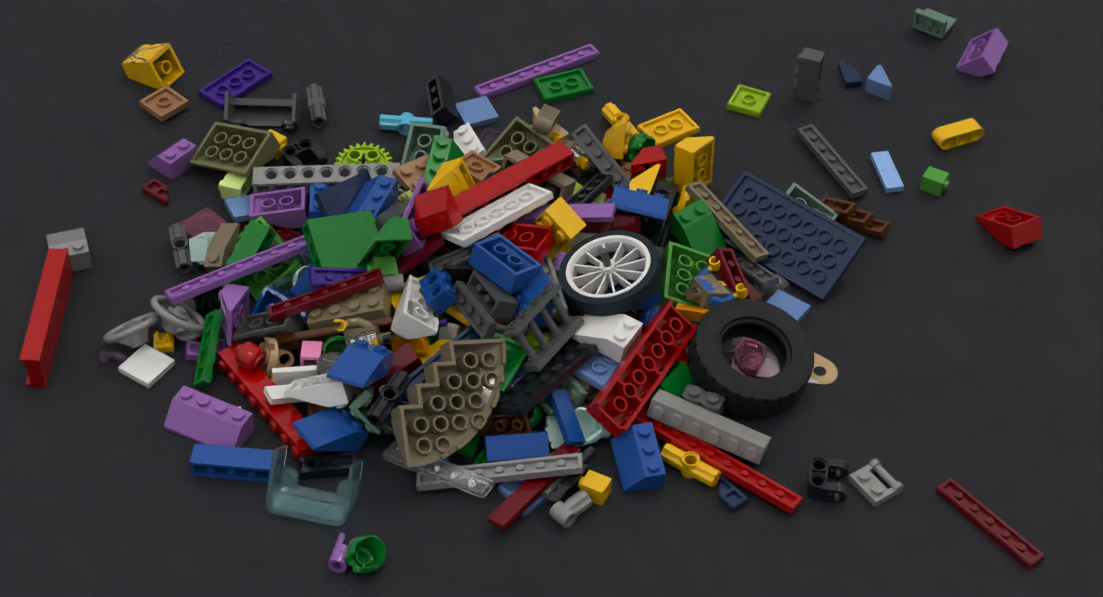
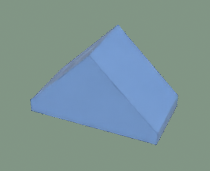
M877 65L867 77L865 91L889 100L892 85L882 66Z

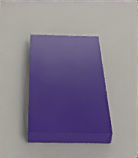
M248 58L200 89L198 94L219 109L224 110L225 91L229 92L234 98H242L271 79L273 74Z

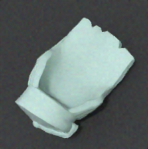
M578 407L574 410L586 440L583 445H573L575 447L592 444L601 438H609L611 436L586 411L587 408ZM555 415L547 416L545 431L548 432V443L551 444V449H558L565 441Z

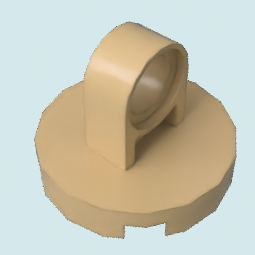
M264 337L265 342H261L259 345L264 350V356L266 357L261 369L270 377L272 376V368L291 367L294 363V356L288 350L278 348V342L275 338ZM283 354H288V362L281 364L280 357Z

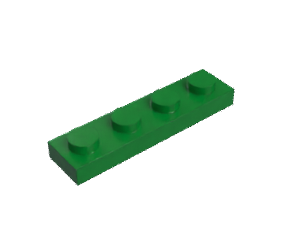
M217 309L208 313L205 317L193 386L199 389L209 384L213 378L212 369L216 361V347L220 340L218 337L219 330L223 323V312Z

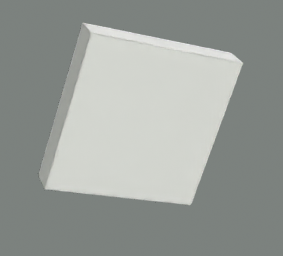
M144 344L122 363L118 369L123 375L150 388L175 365V360Z

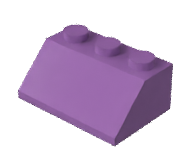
M998 28L971 39L956 66V70L977 77L993 74L998 63L1001 61L1003 53L1006 51L1008 41Z

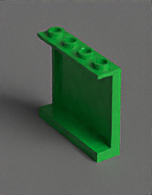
M371 210L307 219L302 226L303 235L314 267L366 269L367 265L358 266L357 261L378 233L376 219L372 216Z

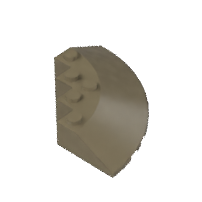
M505 338L448 341L440 346L442 362H432L424 367L425 383L415 384L407 389L409 405H399L391 410L393 432L406 469L431 464L450 456L464 447L482 429L499 400V392L502 383H504V364H506Z

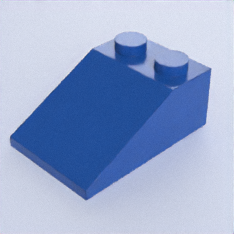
M356 340L346 347L328 371L326 378L365 388L390 374L393 351L387 350L382 345L373 346L365 340Z
M347 406L343 408L331 407L295 421L292 424L313 451L359 452L370 434L365 424L361 420L356 419L350 413L351 409Z

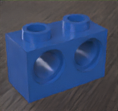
M436 267L423 277L419 283L426 305L440 315L457 300L454 294L456 291L450 282L452 280L450 275Z

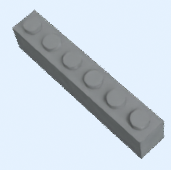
M661 389L652 398L646 415L758 465L765 456L772 438Z

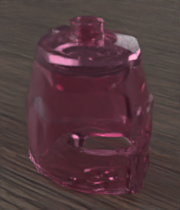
M744 337L737 345L734 354L735 367L737 366L742 374L754 377L762 370L767 358L762 344L755 339Z

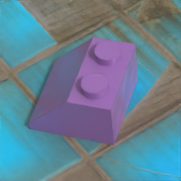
M183 138L147 163L153 169L174 180L194 166L190 165L189 161L196 152L197 146Z

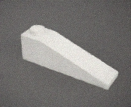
M409 275L391 325V331L407 340L435 335L439 325L438 318L433 315L434 311L426 305L419 283L420 280L412 275Z

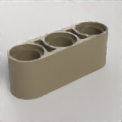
M544 104L535 118L532 129L549 135L559 118L561 110Z

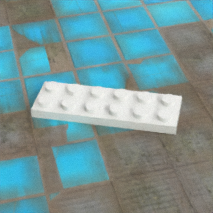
M528 183L463 218L454 228L440 232L441 237L464 248L469 247L477 240L483 239L488 234L502 229L506 224L516 221L525 214L531 213L535 208L547 204L548 201L554 199L553 193Z

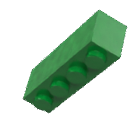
M251 219L249 224L245 226L241 239L235 244L234 251L231 257L227 259L225 266L269 249L276 233L271 227ZM256 272L227 284L249 286Z

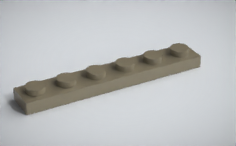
M702 181L687 184L685 191L696 202L703 199L713 213L717 225L753 263L767 259L769 252Z

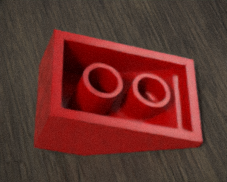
M1002 206L976 216V220L1000 244L1008 246L1010 249H1018L1021 245L1031 244L1035 240L1042 238L1040 216L1007 206Z

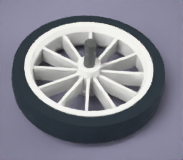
M617 230L593 235L575 245L562 260L558 277L559 284L562 286V293L566 301L574 309L593 316H611L627 312L645 302L655 292L660 283L662 267L659 254L649 239L635 232ZM616 252L613 259L609 258L608 253ZM624 252H629L627 255H625V256L622 258ZM601 256L602 262L596 259V257ZM588 262H590V263H592L594 266H588V265H585V264H587ZM625 279L636 281L633 284H631ZM620 284L625 289L616 292L615 286ZM608 286L612 287L613 293L604 294ZM598 288L596 294H590L591 292H593L595 289Z

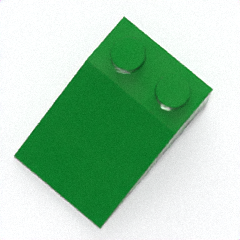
M703 199L673 213L667 223L683 246L709 255L718 247L726 248L714 215Z

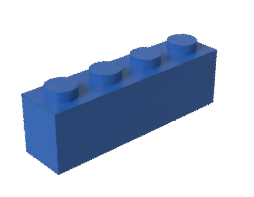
M195 444L189 464L192 476L273 483L278 467L277 451Z

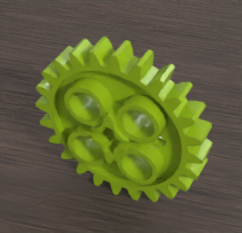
M364 142L362 146L356 143V147L349 145V150L344 148V153H338L339 157L335 158L336 162L334 164H363L362 158L364 155L365 164L393 162L390 153L385 152V148L380 149V145L373 147V143L366 146Z

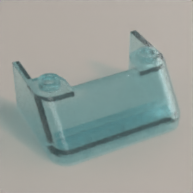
M282 445L274 449L265 501L266 508L274 514L331 526L344 524L349 517L359 492L363 461L359 460L350 465L348 479L341 481L338 485L337 493L298 485V472L292 467L285 466L288 445Z

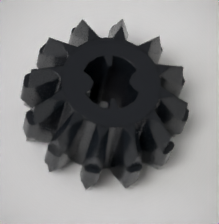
M219 286L193 297V302H195L197 309H201L203 313L206 311L212 312L215 309L219 310L221 302L218 301V295L223 287Z

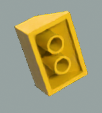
M686 137L675 145L673 184L679 185L678 193L681 194L682 188L686 184L702 181L707 186L712 182L715 137Z

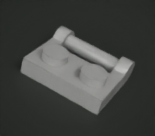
M877 458L873 459L865 467L850 474L848 479L874 507L898 495L904 489V485L900 481L897 482L881 466L882 464ZM876 472L891 488L887 489L872 473Z

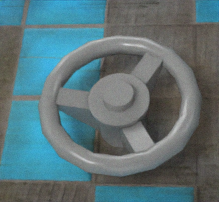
M155 295L150 299L151 307L160 316L161 327L169 333L178 335L184 331L203 332L205 320L191 307L182 302L172 305L167 297L163 295ZM158 303H165L171 306L166 309ZM190 316H191L198 324L189 321Z
M150 312L131 319L106 333L103 341L105 343L118 342L131 348H136L149 341V327L158 322L160 316L156 312Z

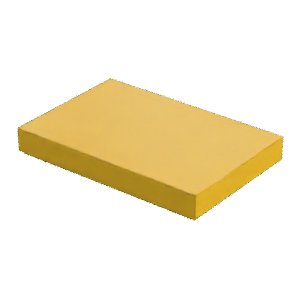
M679 108L637 125L636 130L640 134L643 133L653 137L656 140L655 146L661 145V147L699 133L700 127Z

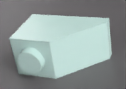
M203 232L189 239L191 262L204 264L207 249L216 232Z

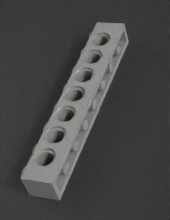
M400 163L253 167V191L255 194L305 187L306 193L310 194V184L323 183L333 186L367 170L371 179L379 175L396 179L392 172L393 169L400 166Z

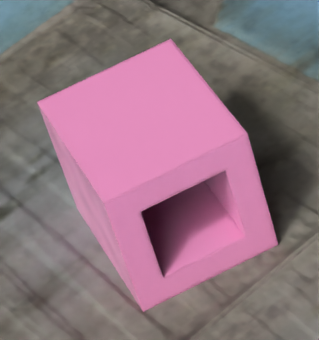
M302 341L301 366L318 364V359L322 355L323 341Z

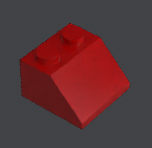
M448 185L415 196L414 220L422 238L454 228L463 220Z

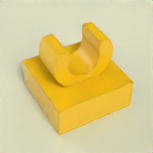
M156 331L153 348L161 353L174 352V334L168 331L166 333Z

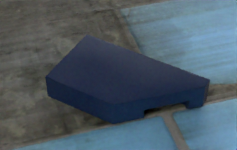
M841 62L838 63V69L845 87L862 86L863 81L859 70Z
M720 476L719 501L732 513L748 504V498L725 476Z

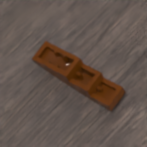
M824 196L821 202L839 214L835 221L849 228L879 238H883L891 228L890 222L875 219L873 212L857 209V205L854 202Z

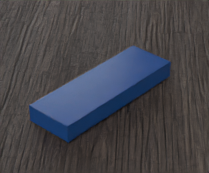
M555 389L548 395L564 441L566 445H583L586 440L567 390Z

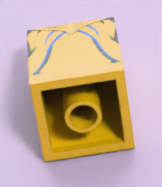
M170 43L141 45L121 62L128 78L158 90L165 85L170 86L184 73Z

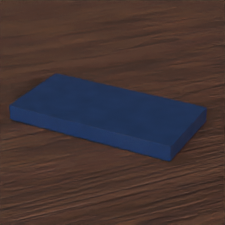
M368 170L314 194L323 217L347 213L364 183L371 180Z

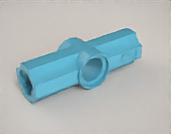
M404 112L400 116L380 114L379 129L398 131L400 134L408 136L411 122L434 125V119L415 117L409 112Z

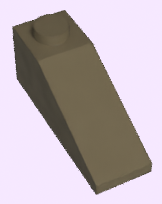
M221 223L206 252L204 268L209 273L225 267L226 261L231 257L237 243L240 229L239 223Z

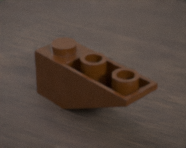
M492 410L487 422L478 431V435L531 433L532 431L527 414L523 417L494 414Z

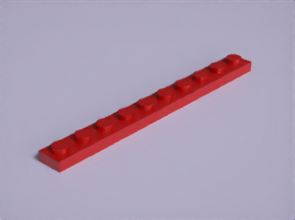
M645 407L640 410L632 422L633 424L652 422L657 438L685 452L693 451L697 453L701 461L721 471L723 476L790 514L802 503L803 497L707 442L646 416L648 409Z

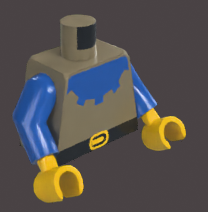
M715 256L709 258V266L707 268L704 267L692 279L690 288L685 293L688 300H694L703 309H711L722 302L737 298L744 299L748 295L747 288L744 287L743 283L736 285V292L734 293L716 273H711V271H718L721 266L720 260L715 263Z

